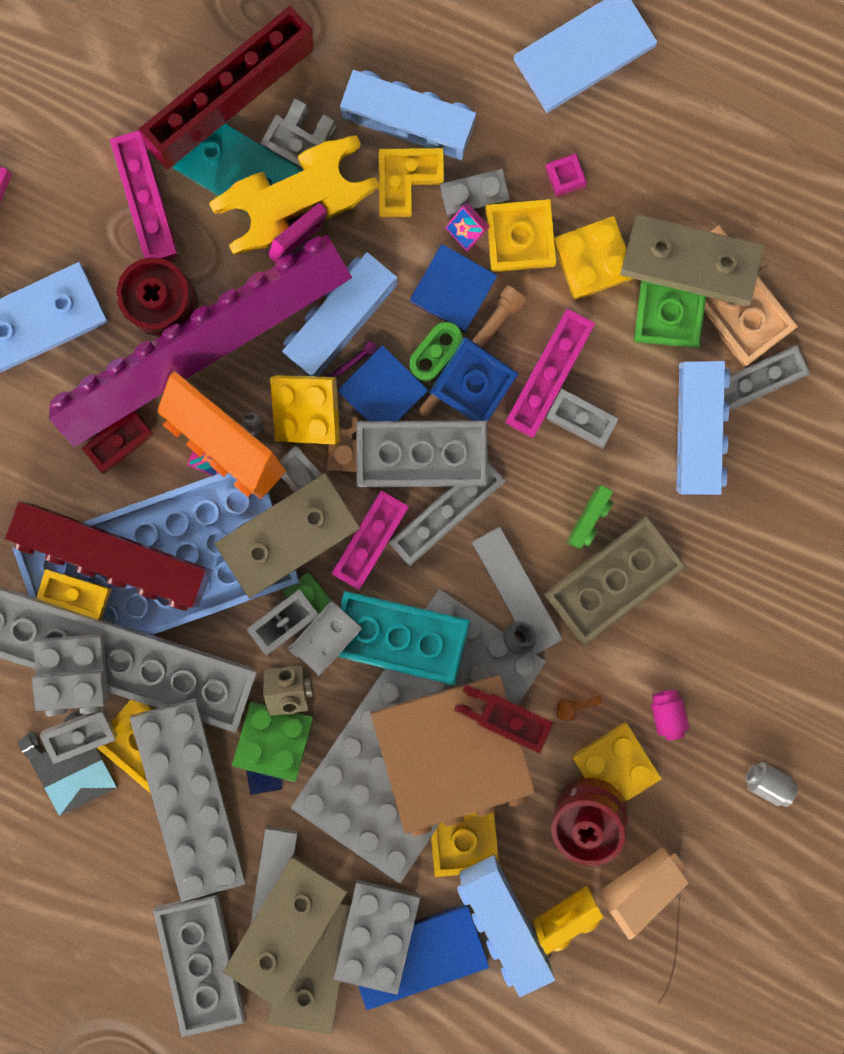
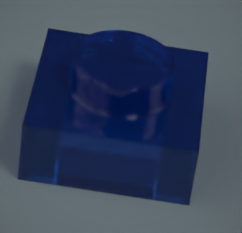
M246 770L250 795L282 790L284 787L283 779Z

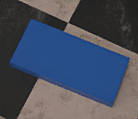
M462 904L414 922L398 995L358 985L366 1010L489 968V963L469 906Z

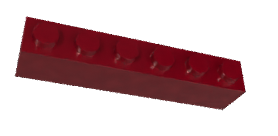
M291 5L288 6L142 125L139 131L146 147L169 170L314 50L312 28Z
M18 501L4 538L14 542L16 550L28 554H34V551L46 554L45 560L62 566L65 565V562L77 566L76 571L91 577H95L96 573L108 577L107 583L126 588L128 584L138 588L139 595L153 600H157L158 596L170 600L169 606L182 611H187L189 607L195 608L200 605L212 569L30 502Z

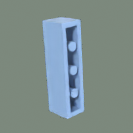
M367 70L362 72L352 71L340 104L342 119L424 148H443L444 155L461 161L463 160L476 119V112H473L465 104L447 103L434 93L424 92L422 94L413 91L405 83L399 81L390 83Z
M368 252L362 258L356 257L347 269L352 279L325 295L327 299L320 307L314 306L308 312L304 319L307 323L299 332L294 330L283 343L285 346L282 351L284 355L308 376L319 377L398 285L397 277Z
M725 361L679 363L676 492L679 494L721 495L722 487L727 485V469L722 467V454H727L728 436L723 435V422H727L729 418V403L724 402V389L729 388L730 370L725 369Z
M495 855L460 871L461 885L457 886L459 895L464 905L470 904L475 912L472 914V918L480 933L485 931L489 939L486 941L492 958L494 960L500 959L503 965L501 972L507 986H514L519 997H522L555 981L551 962L540 945L538 937Z

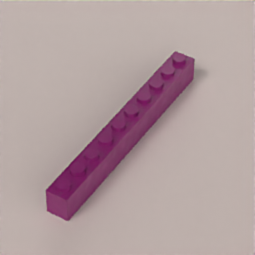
M328 235L322 238H312L304 245V249L294 255L287 254L281 257L270 270L265 273L262 271L255 273L247 280V284L237 290L230 289L224 292L218 301L209 307L202 306L196 309L185 322L180 325L178 323L170 325L163 331L162 336L152 342L147 340L139 344L135 348L134 353L124 359L120 357L108 364L105 371L96 376L92 374L85 377L78 387L69 393L64 391L56 395L49 404V420L73 447H76L163 394L169 376L173 371L186 380L352 279V276Z

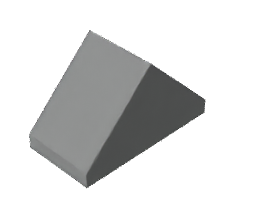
M299 589L246 630L267 656L313 621L319 614Z

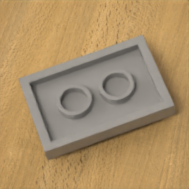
M357 879L334 980L398 995L420 894Z

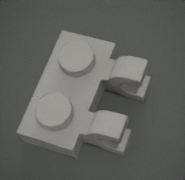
M295 98L285 119L275 115L260 144L302 169L297 157L314 146L330 141L337 127L334 125V120L323 114L313 135L300 129L299 126L305 122L310 112L306 109L307 105Z

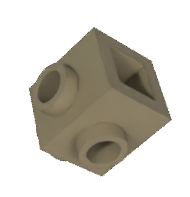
M303 665L264 670V699L270 716L309 711L308 697L314 696L311 677L306 678Z

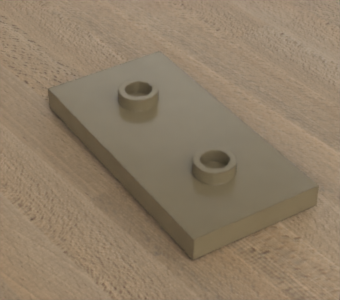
M636 214L620 275L749 307L752 302L765 245Z
M324 473L214 544L250 599L361 528L327 474Z
M646 515L545 592L544 596L582 645L585 646L687 566Z
M293 855L223 970V973L279 1008L348 889Z
M342 900L279 1008L272 1004L270 1005L267 1024L332 1034L340 981L334 980V975L352 902Z

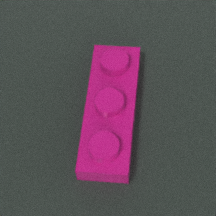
M381 490L359 526L361 529L356 531L332 574L360 590L409 506Z

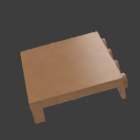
M492 675L466 683L488 695L492 693L507 700L500 675ZM465 684L370 712L405 834L412 832V836L423 835L432 831L431 826L444 822L445 826H452L463 822V816L475 812L477 816L488 815L496 811L495 806L507 802L509 806L520 805L528 801L527 796L535 794L521 745L477 725V721L454 711L456 704H463L470 707L472 711L482 714L486 705L485 701L466 695L462 691Z

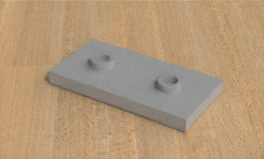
M356 421L357 487L487 486V421Z
M219 892L184 902L180 900L155 906L153 913L181 1037L245 1023L247 1016L240 985L237 981L223 973L233 954Z

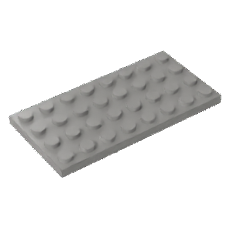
M438 589L425 610L471 620L456 686L492 675H500L507 700L518 705L546 661L531 651L526 654L512 652L504 642V633ZM384 669L291 806V809L395 881L401 883L439 824L431 826L432 831L423 835L412 836V832L404 833L370 712L456 686Z

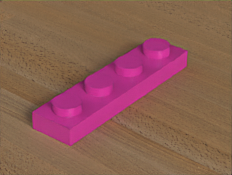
M140 131L109 139L144 258L156 257L170 260L179 257L149 151Z
M568 308L566 309L505 424L532 439L534 438L595 326L594 322Z

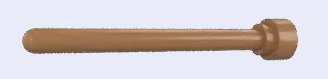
M509 285L499 295L500 300L497 303L499 307L472 340L481 348L485 346L509 314L513 315L515 311L519 312L527 302L521 293ZM430 394L419 408V413L423 417L430 416L441 400Z

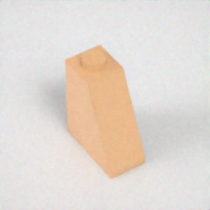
M663 847L600 890L610 913L629 940L633 939L688 884L682 874L687 869L676 853L669 856Z

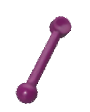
M373 342L366 343L363 351L330 375L325 374L322 377H338L365 356H372L377 351L376 344Z

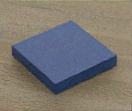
M441 244L411 296L410 302L444 322L455 324L460 331L466 333L498 275Z
M464 337L429 393L471 421L488 422L519 373L467 337Z
M382 345L337 391L367 421H400L428 392V389Z

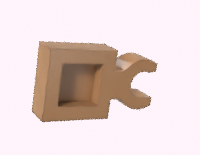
M339 416L340 441L337 444L328 445L327 471L357 473V440H353V435L357 432V417H353L351 428L343 429L341 428V417Z

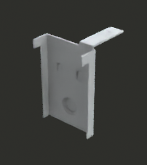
M331 601L288 649L296 658H301L318 674L317 676H320L362 628Z

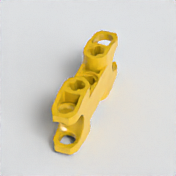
M354 135L335 141H325L304 151L297 157L303 171L270 186L265 173L260 172L234 183L226 192L212 200L209 204L215 214H221L232 209H242L251 218V226L247 234L229 245L233 254L239 255L272 246L273 240L289 227L287 220L311 210L318 203L327 210L325 219H330L353 209L360 201L377 191L380 186L376 177L352 183L345 180L339 172L338 167L341 160L360 148L361 143L358 136Z

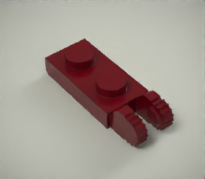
M465 684L462 691L472 698H479L485 701L486 705L482 714L472 711L470 707L463 704H456L455 712L477 721V725L541 754L554 722L491 693L488 695Z

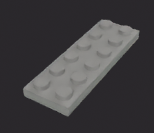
M197 698L131 715V725L181 902L245 885V874Z

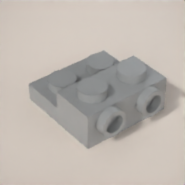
M104 634L41 638L33 641L36 675L32 678L35 711L45 710L46 716H59L67 712L66 709L79 708V713L81 714L100 711V706H104L110 699Z

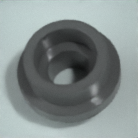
M514 622L505 629L503 638L509 650L516 654H526L534 647L536 634L529 624ZM515 635L521 638L522 643L516 639Z

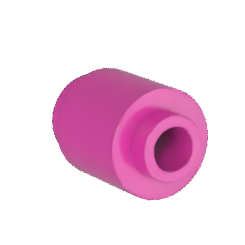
M667 690L653 694L651 709L657 734L665 736L666 740H676L685 737L684 732L689 730L690 726L683 697H679L678 690Z

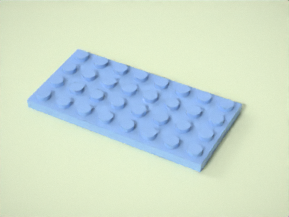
M229 473L225 477L217 474L85 521L87 524L212 569L200 605L195 608L189 607L187 611L169 606L170 600L160 596L157 597V600L143 597L138 594V588L128 584L126 588L107 583L108 577L96 573L95 577L81 574L76 571L77 566L65 562L64 566L45 560L46 554L34 551V554H28L12 547L29 596L37 597L45 569L55 570L110 587L112 589L102 619L150 635L300 583V578L297 570H295L254 597L248 598L214 543L274 505L269 492L261 500L254 494L246 497L233 485L237 480Z

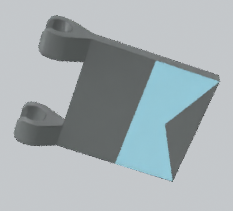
M76 710L65 718V722L84 714ZM29 733L18 741L20 750L30 760L59 816L118 787L98 748L53 764L47 750L42 751L40 740L36 733Z

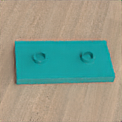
M227 124L222 125L171 167L217 196L226 192L234 183L260 172L265 173L271 186L303 171Z
M344 591L340 608L362 630L337 657L456 686L471 620Z

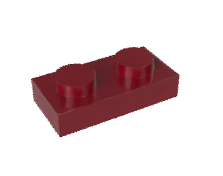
M135 410L108 426L84 445L82 450L100 473L106 474L153 437L155 433Z

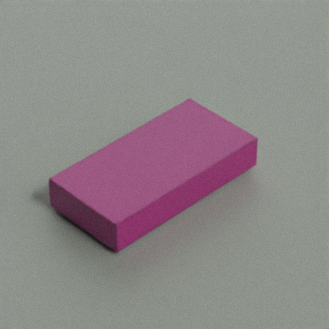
M320 203L315 205L273 240L268 256L276 263L281 257L291 254L321 229L327 215V210Z

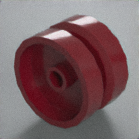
M156 257L139 259L129 265L119 278L116 295L120 310L126 319L148 335L162 336L163 331L167 327L175 323L180 325L185 322L198 308L197 292L192 283L178 267L168 260Z
M580 778L570 782L560 792L551 825L552 839L559 852L570 861L584 866H599L608 863L621 853L626 839L628 821L627 803L623 795L611 783L598 778Z

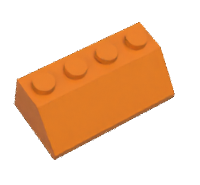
M173 371L169 376L157 411L166 420L162 425L176 438L180 434L185 436L189 440L185 445L200 458L204 453L213 461L209 465L221 476L225 477L229 473L237 481L233 485L246 497L254 494L261 500L286 472L285 468L272 451Z

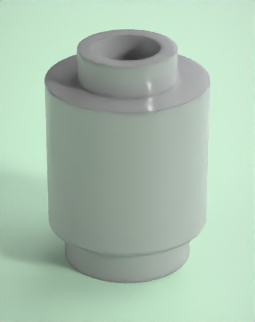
M765 762L752 765L746 774L745 781L747 782L748 790L776 806L783 805L788 807L797 796L798 784L793 782V778Z

